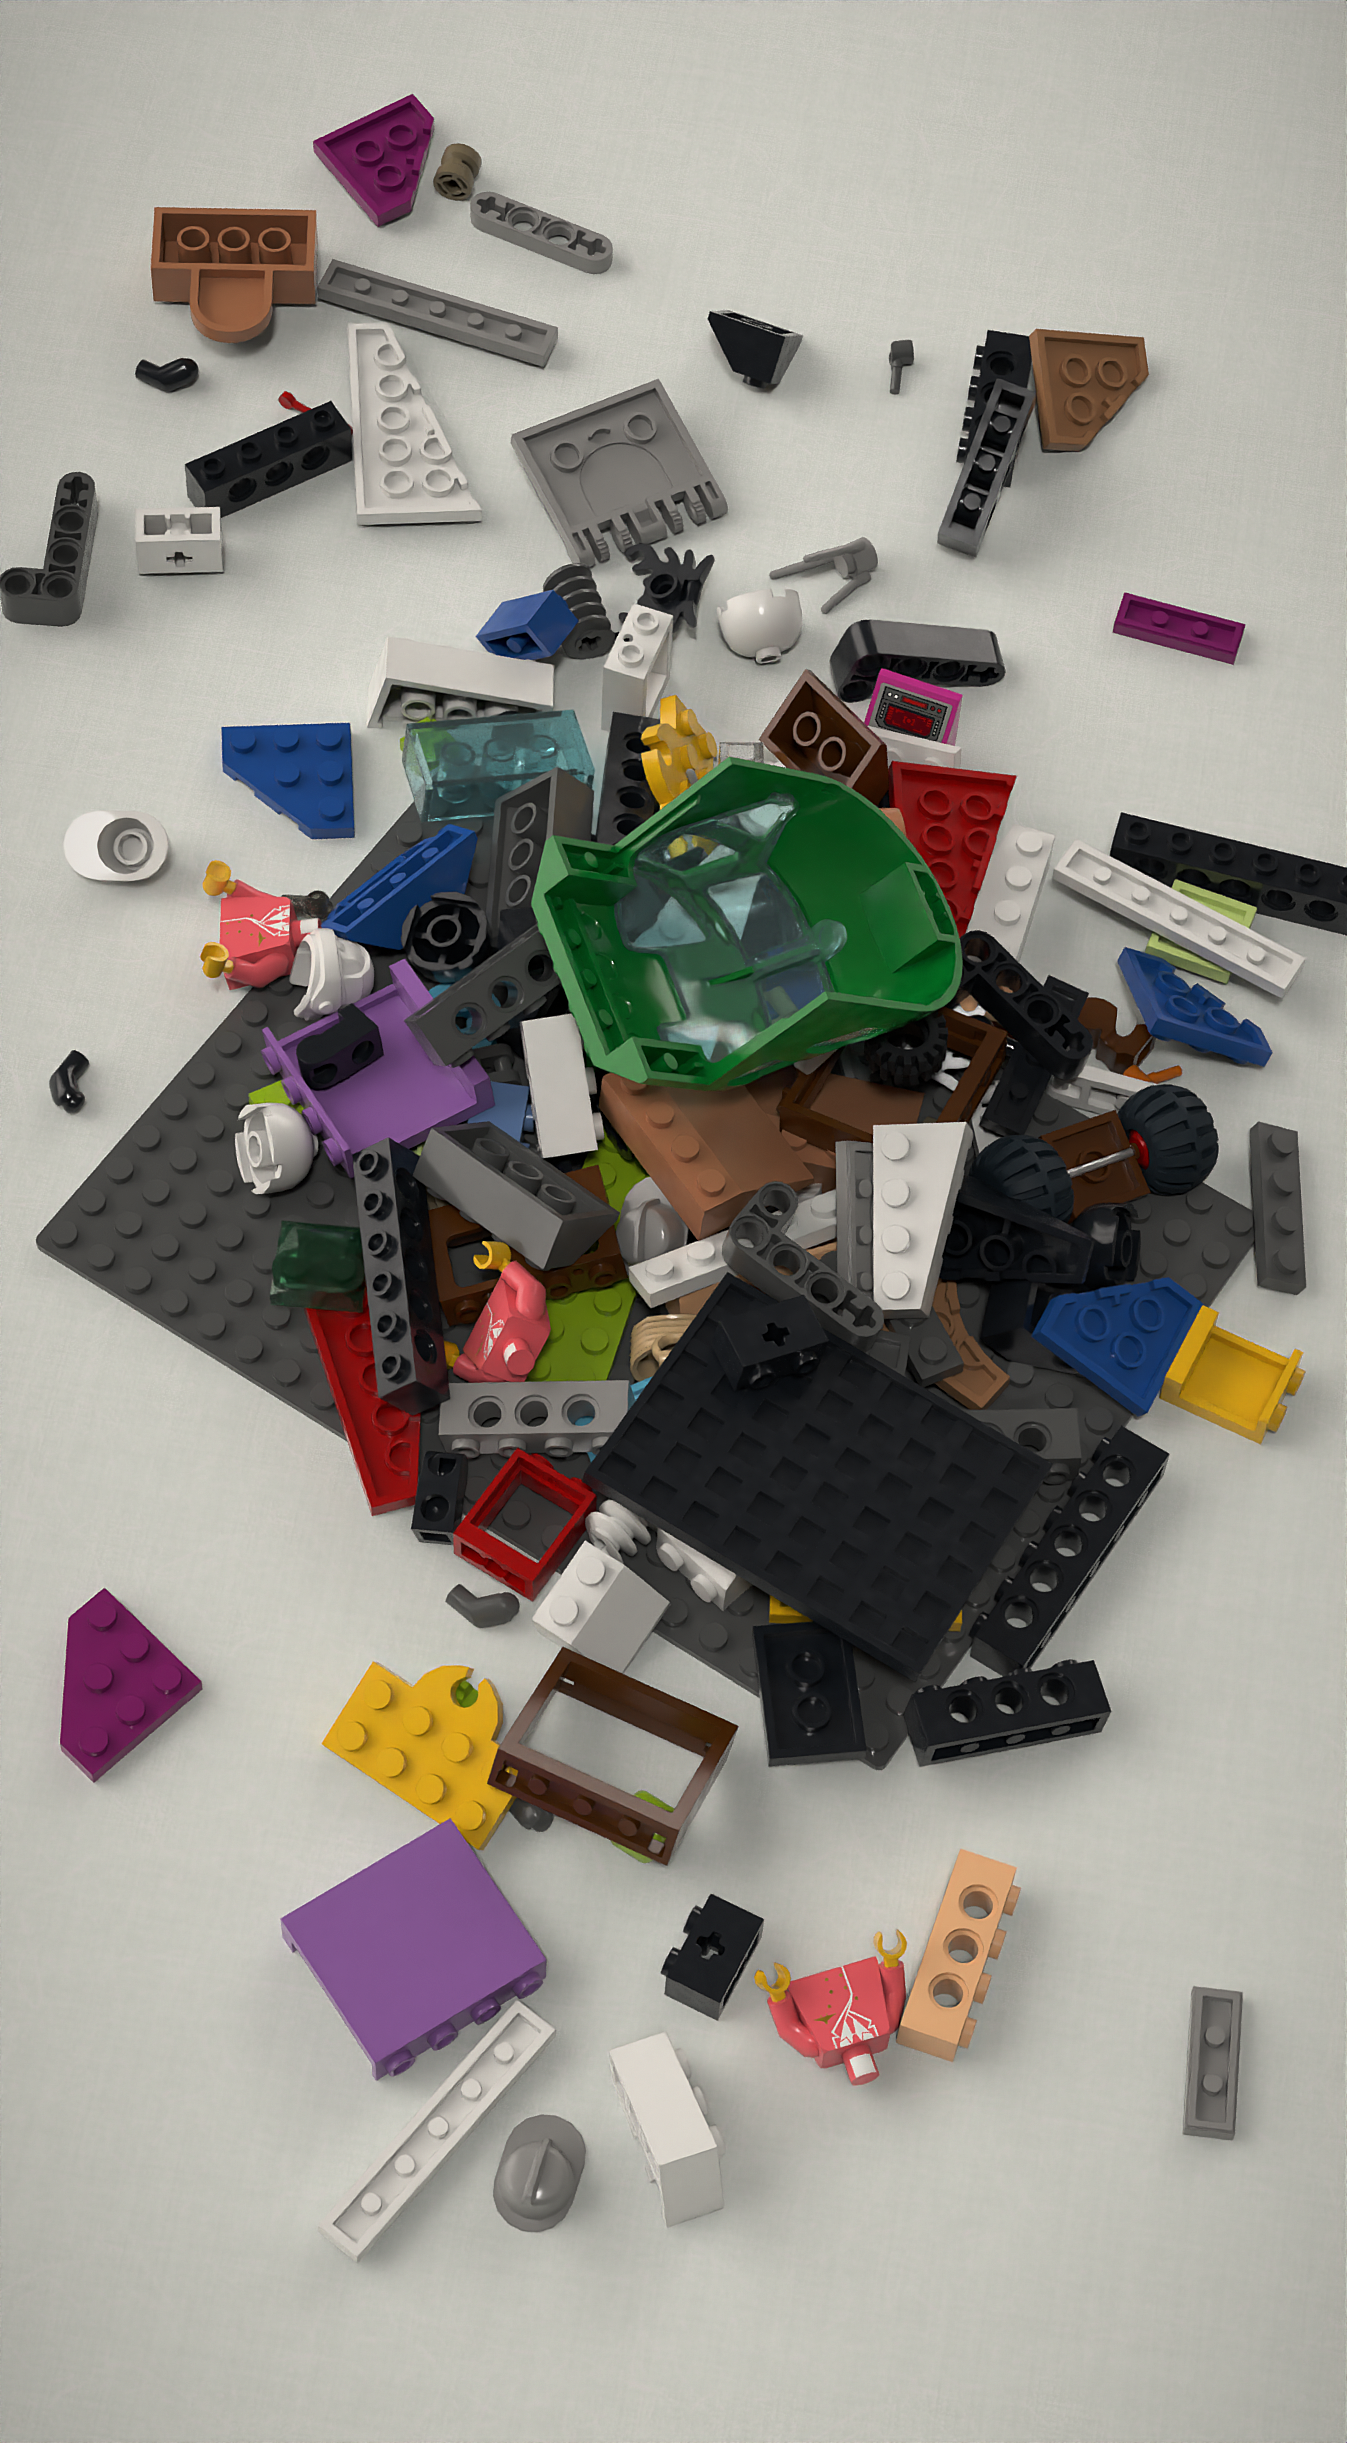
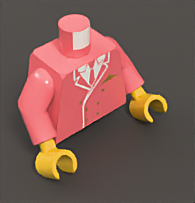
M211 861L206 869L207 875L202 883L203 889L208 895L217 896L225 892L227 897L221 898L220 943H206L200 955L201 960L204 962L202 967L204 974L209 978H217L223 972L229 990L249 985L263 988L279 977L290 975L297 949L303 938L315 929L322 928L320 918L298 920L291 899L276 897L259 891L238 879L232 882L229 880L231 877L229 866L222 861Z
M482 1241V1244L489 1250V1256L475 1254L473 1256L475 1265L479 1269L499 1270L502 1273L463 1347L464 1353L459 1356L458 1346L455 1343L444 1340L447 1369L453 1368V1374L469 1383L525 1382L551 1330L546 1305L547 1293L542 1283L517 1261L510 1262L511 1252L507 1244L503 1242Z
M898 1929L896 1930L898 1943L892 1950L883 1949V1937L880 1931L875 1934L873 1940L874 1947L883 1956L884 1960L880 1964H878V1960L874 1956L790 1981L791 1977L788 1969L774 1962L778 1978L773 1985L769 1986L767 1984V1978L763 1971L758 1970L754 1976L756 1985L770 1994L767 2003L780 2038L804 2057L814 2058L820 2068L826 2069L844 2063L851 2084L854 2086L869 2083L880 2075L872 2054L887 2049L890 2035L900 2025L906 2000L904 1963L898 1960V1958L905 1953L907 1941Z

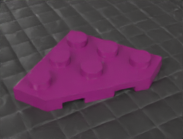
M411 94L314 140L313 150L376 226L379 227L412 210L434 132V117L414 94Z
M105 1587L68 1618L60 1733L61 1751L93 1783L203 1690L202 1681Z

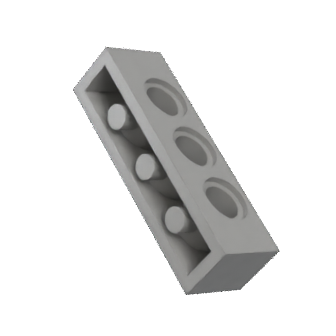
M629 1380L449 1383L450 1399L442 1402L440 1407L439 1437L446 1452L465 1454L467 1459L475 1458L479 1454L499 1453L501 1456L510 1458L517 1447L526 1453H546L553 1457H567L572 1455L573 1452H593L597 1455L634 1404L635 1397ZM580 1417H594L587 1425H574L575 1421ZM489 1418H500L499 1422L492 1427H481L482 1423ZM533 1418H547L546 1421L539 1426H527V1424Z

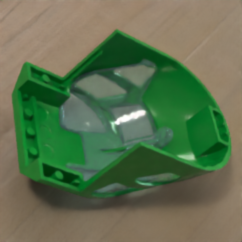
M729 756L615 845L552 835L545 841L531 906L538 921V930L545 939L553 960L554 971L560 978L569 1001V1010L576 1019L584 1040L585 1051L593 1065L637 1083L701 1091L734 1089L796 1062L812 1059L842 1046L867 1040L920 1020L948 1004L960 986L963 966L960 938L948 902L931 870L903 832L878 807L852 788L832 778Z

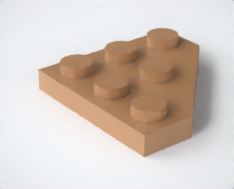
M1035 329L1029 335L1043 449L1080 452L1095 437V434L1110 420L1132 392L1149 375L1144 337Z

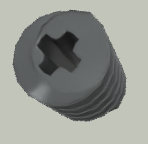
M583 563L564 565L553 571L543 584V592L554 590L557 595L567 602L568 608L579 620L561 644L565 653L576 659H591L603 655L612 647L615 642V634L611 630L609 619L606 617V609L601 604L602 598L598 591H596L597 585L592 578V571L588 565Z

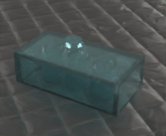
M574 709L409 723L406 725L402 764L421 822L494 816L495 799L557 766L592 789L595 768Z

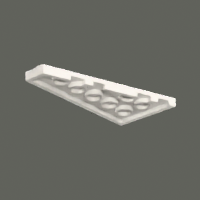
M348 323L357 525L482 521V510L477 500L473 499L468 489V482L463 472L459 471L452 457V449L430 405L426 404L421 394V387L416 377L413 378L406 364V357L389 323Z

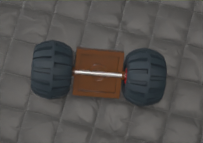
M1172 1084L1151 1085L1141 1089L1126 1100L1118 1113L1116 1110L1041 1135L1038 1138L1029 1135H1010L999 1138L986 1146L978 1154L970 1167L968 1176L985 1181L1004 1195L1022 1200L1021 1202H1026L1066 1224H1071L1085 1208L1097 1203H1129L1143 1198L1149 1193L1169 1196L1191 1191L1200 1185L1213 1170L1218 1158L1219 1145L1217 1142L1219 1139L1217 1129L1213 1125L1214 1120L1211 1113L1207 1112V1106L1195 1093L1187 1088Z

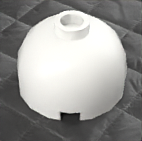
M784 588L785 596L773 597L772 589H763L727 600V610H723L720 606L717 608L719 624L725 642L733 651L740 655L756 657L758 663H769L782 657L781 652L790 648L798 639L803 626L798 592Z
M283 1103L246 1105L238 1117V1120L246 1119L244 1132L235 1134L237 1162L244 1182H254L257 1188L253 1189L252 1192L255 1194L274 1193L292 1189L307 1176L311 1168L313 1158L318 1152L317 1136L311 1133L305 1118L288 1105Z

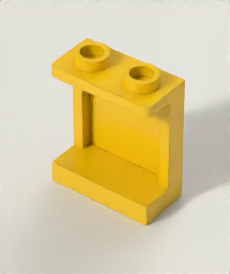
M1202 1305L1165 1376L1159 1399L1261 1445L1268 1429L1277 1432L1288 1408L1282 1405L1286 1394L1289 1393L1295 1396L1306 1373L1305 1370L1299 1368L1304 1352L1294 1349L1290 1359L1221 1329L1216 1326L1219 1312Z

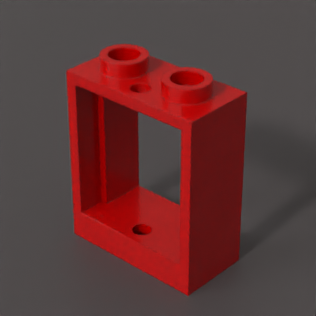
M517 1447L453 1532L454 1554L533 1602L585 1532L586 1517L591 1512H596L597 1495L581 1479L576 1477L569 1479L554 1470L552 1464L543 1456L535 1453L529 1455ZM520 1484L573 1514L538 1563L485 1532Z

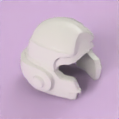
M317 928L306 935L297 949L289 977L291 984L308 986L306 995L303 996L300 1004L294 1009V1015L304 1018L306 1021L318 1019L323 1015H331L349 1004L369 996L374 986V967L367 950L357 942L338 938L334 934L333 929Z

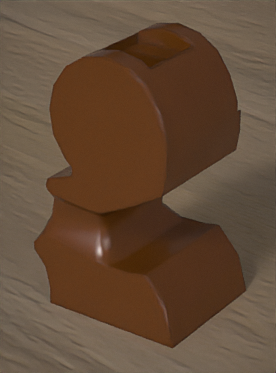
M1088 997L1077 1020L1092 1035V1049H1097L1095 1058L1102 1060L1111 1072L1121 1075L1132 1065L1139 1067L1154 1049L1156 1038L1147 1030L1146 1024H1137L1129 1035L1122 1037L1116 1031L1117 1007L1105 999Z

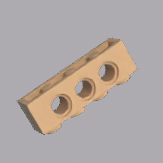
M960 1848L899 2026L896 2043L950 2062L954 2061L958 2046L968 2049L977 2022L976 2019L968 2016L973 2001L983 2004L992 1975L983 1973L988 1957L998 1960L1007 1932L998 1929L1003 1913L1010 1916L1013 1915L1021 1891V1887L1013 1885L1017 1867ZM970 1906H978L984 1909L988 1916L983 1919H975L970 1917L964 1909ZM954 1950H964L971 1954L974 1960L968 1963H960L955 1961L949 1953ZM939 1994H949L959 2004L952 2008H946L939 2005L934 1997Z

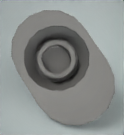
M646 1177L635 1184L626 1195L621 1209L620 1222L616 1229L627 1275H629L628 1267L687 1245L689 1228L651 1177Z
M541 2114L525 2119L513 2129L506 2142L494 2179L493 2198L497 2211L509 2225L521 2231L541 2232L553 2228L566 2217L574 2201L584 2168L586 2154L582 2135L572 2123L559 2116Z

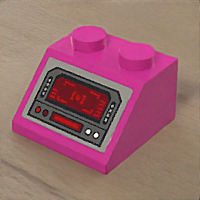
M881 668L864 723L867 726L955 746L963 695Z

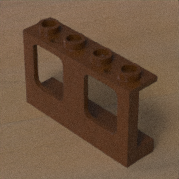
M599 1165L564 1173L605 1203L610 1204ZM452 1204L428 1210L438 1295L449 1326L460 1323L469 1324L477 1321L499 1280L497 1278L467 1287L456 1285L448 1248L490 1237L492 1233L482 1225L464 1219L459 1214L460 1210ZM614 1224L598 1239L599 1247L595 1252L582 1255L573 1265L551 1268L549 1271L533 1268L526 1263L525 1256L514 1248L509 1247L511 1252L510 1262L517 1261L542 1283L547 1293L546 1300L562 1299L571 1293L593 1287H607L616 1281L628 1278Z

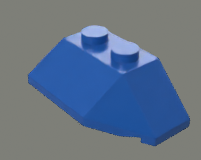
M452 824L446 825L438 831L436 836L424 839L399 855L339 902L329 913L328 918L323 921L321 927L333 929L337 937L349 941L400 950L403 948L401 942L402 925L412 908L417 904L420 908L425 903L432 901L430 896L439 892L465 894L478 840L475 831Z

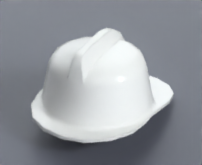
M99 810L87 812L75 819L66 831L63 846L65 857L73 870L85 878L99 881H137L147 879L159 871L166 860L169 843L167 832L160 821L148 813Z

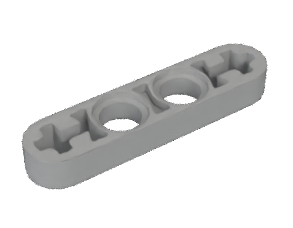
M494 192L479 193L471 200V223L482 232L589 274H601L611 267L613 246L611 241L604 235ZM519 221H527L533 224L534 227L522 231L514 228L513 225ZM555 235H562L567 237L569 241L565 244L557 245L550 242L549 239Z

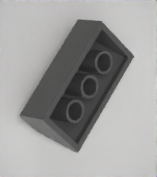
M558 766L495 799L486 916L493 935L492 947H497L500 911L532 907L531 901L545 841L552 835L591 841L594 790Z
M490 1121L431 1128L413 1173V1177L426 1185L427 1191L432 1196L441 1200H447L460 1210L459 1214L464 1219L482 1225L492 1233V1238L496 1242H503L508 1247L514 1248L525 1256L527 1264L542 1271L573 1265L617 1221L620 1212Z

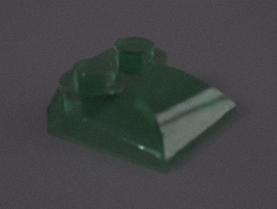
M282 1220L276 1257L272 1264L270 1304L363 1313L367 1287L360 1227Z

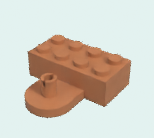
M154 207L151 254L153 300L160 302H190V314L194 326L209 339L223 343H239L256 337L270 323L273 303L315 304L318 251L316 210Z

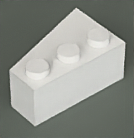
M572 1014L519 1022L526 1074L529 1080L532 1099V1117L535 1120L539 1143L536 1145L538 1156L548 1158L598 1150L596 1140L604 1139V1130L600 1112L592 1113L589 1096L597 1094L595 1073L593 1067L585 1068L582 1051L585 1049L584 1040L576 1019Z
M665 2031L609 2050L613 2083L633 2138H638L649 2165L645 2166L650 2183L657 2182L660 2188L663 2209L661 2214L666 2227L723 2209L724 2201L718 2156L725 2154V2147L717 2125L708 2127L704 2116L708 2115V2110L700 2087H690L687 2078L691 2077V2072L683 2049L674 2050Z

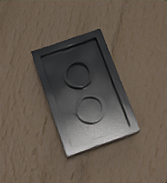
M814 1621L753 1626L752 1640L768 1766L865 1759L867 1750L852 1644Z

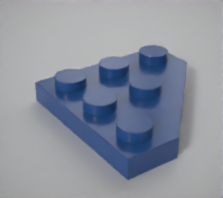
M350 723L221 727L222 767L226 775L234 781L241 780L254 790L255 797L277 814L284 813L296 822L298 829L310 839L355 838Z
M1124 947L1117 962L1144 1019L1147 1030L1152 1036L1166 1042L1172 1039L1188 1044L1193 1049L1202 1053L1212 1051L1226 1055L1229 1059L1239 1064H1247L1249 1062L1265 1067L1273 1052L1261 1028L1248 1019H1244L1240 1024L1232 1014L1223 1010L1225 1002L1198 983L1193 985L1191 989L1182 978L1174 974L1177 968L1163 958Z
M1169 1277L1133 1285L1124 1284L1100 1288L1095 1291L1079 1294H1064L1050 1300L1031 1337L1139 1417L1148 1413L1174 1358L1200 1308L1204 1304Z

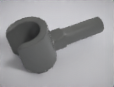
M899 340L891 343V352L889 354V364L892 370L891 394L896 395L900 393L902 364H913L914 362L912 340Z

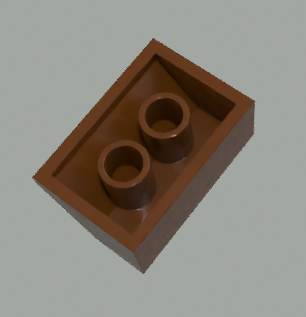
M805 669L759 740L786 768L832 778L852 788L877 807L889 789L887 745L811 670Z

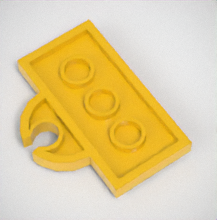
M677 695L660 699V724L648 727L643 732L641 740L644 745L650 747L651 751L641 753L646 779L652 794L660 804L661 810L691 786L686 776L687 769H693L698 780L713 769V758L717 756V745L713 735L710 732L706 733L698 723L693 710L687 709ZM678 829L665 835L682 838L678 834ZM687 829L691 835L700 840L699 843L707 850L709 846L708 840L711 836Z
M373 1661L321 1744L437 1823L441 1824L451 1818L466 1842L477 1850L484 1851L517 1798L487 1784L497 1749L500 1746V1743L496 1740L503 1724V1703L496 1686L490 1679L484 1678L478 1685V1698L476 1702L469 1707H463L457 1701L456 1690L461 1682L471 1678L474 1671L473 1668L462 1665L440 1666L425 1673L413 1686L379 1662ZM508 1767L506 1772L517 1776L518 1770Z

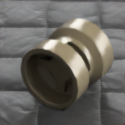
M457 143L447 146L441 158V166L437 169L433 179L436 191L442 196L455 201L468 198L474 186V178L478 175L482 165L479 153L465 144Z

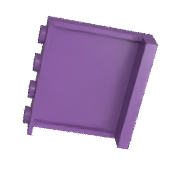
M405 958L389 966L393 984L353 1003L379 1027L384 1055L332 1086L322 1089L307 1086L301 1077L296 1048L304 1038L321 1034L339 1023L338 1011L279 1041L276 1040L268 1027L262 1029L266 1048L261 1050V1054L268 1069L272 1074L277 1072L283 1077L281 1083L288 1099L293 1105L300 1102L304 1108L302 1115L307 1121L313 1135L318 1133L324 1138L322 1144L329 1160L334 1166L341 1163L350 1178L354 1177L352 1154L388 1137L410 1149L426 1141L431 1128L457 1125L495 1106L490 1078L474 1055L455 1068H452L450 1064L447 1066L434 1065L404 1022L406 1018L433 999Z
M451 1818L280 1918L283 1939L292 1953L296 1950L299 1952L371 2062L372 2075L376 2081L387 2074L394 2077L403 2073L414 2064L416 2056L429 2048L436 2051L446 2047L458 2036L457 2031L472 2022H475L477 2025L487 2022L500 2011V2005L515 1996L522 1999L533 1994L541 1987L543 1979L546 1978L547 1959Z

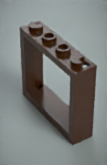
M942 1007L938 1009L937 1017L943 1015L946 1020L945 1028H948L947 1047L973 1058L936 1123L967 1122L968 1124L1005 1060L1008 1032L947 1007ZM846 1045L838 1048L811 1074H804L797 1069V1079L792 1087H784L782 1099L776 1107V1111L780 1112V1132L785 1130L807 1140V1143L834 1153H836V1142L857 1141L873 1143L872 1134L809 1109Z
M562 1647L498 1747L487 1784L667 1866L727 1761L739 1726ZM566 1678V1679H568V1680L574 1682V1685H572V1684H570V1683H568V1682H565V1681H563V1680ZM557 1691L704 1757L673 1813L523 1745ZM508 1767L518 1770L517 1776L506 1772ZM654 1834L665 1837V1843L653 1839Z

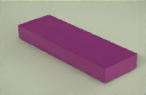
M1124 592L1112 633L1234 665L1246 624Z

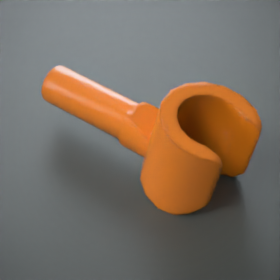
M1132 1065L1124 1071L1123 1075L1158 1084L1181 1076L1182 1069L1177 1065L1146 1075L1137 1065Z

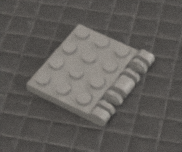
M659 379L519 431L511 436L510 443L561 535L572 563H583L591 567L595 565V557L599 562L609 560V547L600 530L610 527L614 542L622 553H625L628 548L633 546L631 536L636 544H650L667 537L666 524L674 534L683 531V519L674 503L680 499L684 500L686 511L693 520V523L697 525L706 522L707 516L710 519H714L728 512L727 502ZM659 507H660V509H661L662 516H661L660 512H659L658 509H657V508H659ZM623 521L627 522L629 532L627 531V528Z

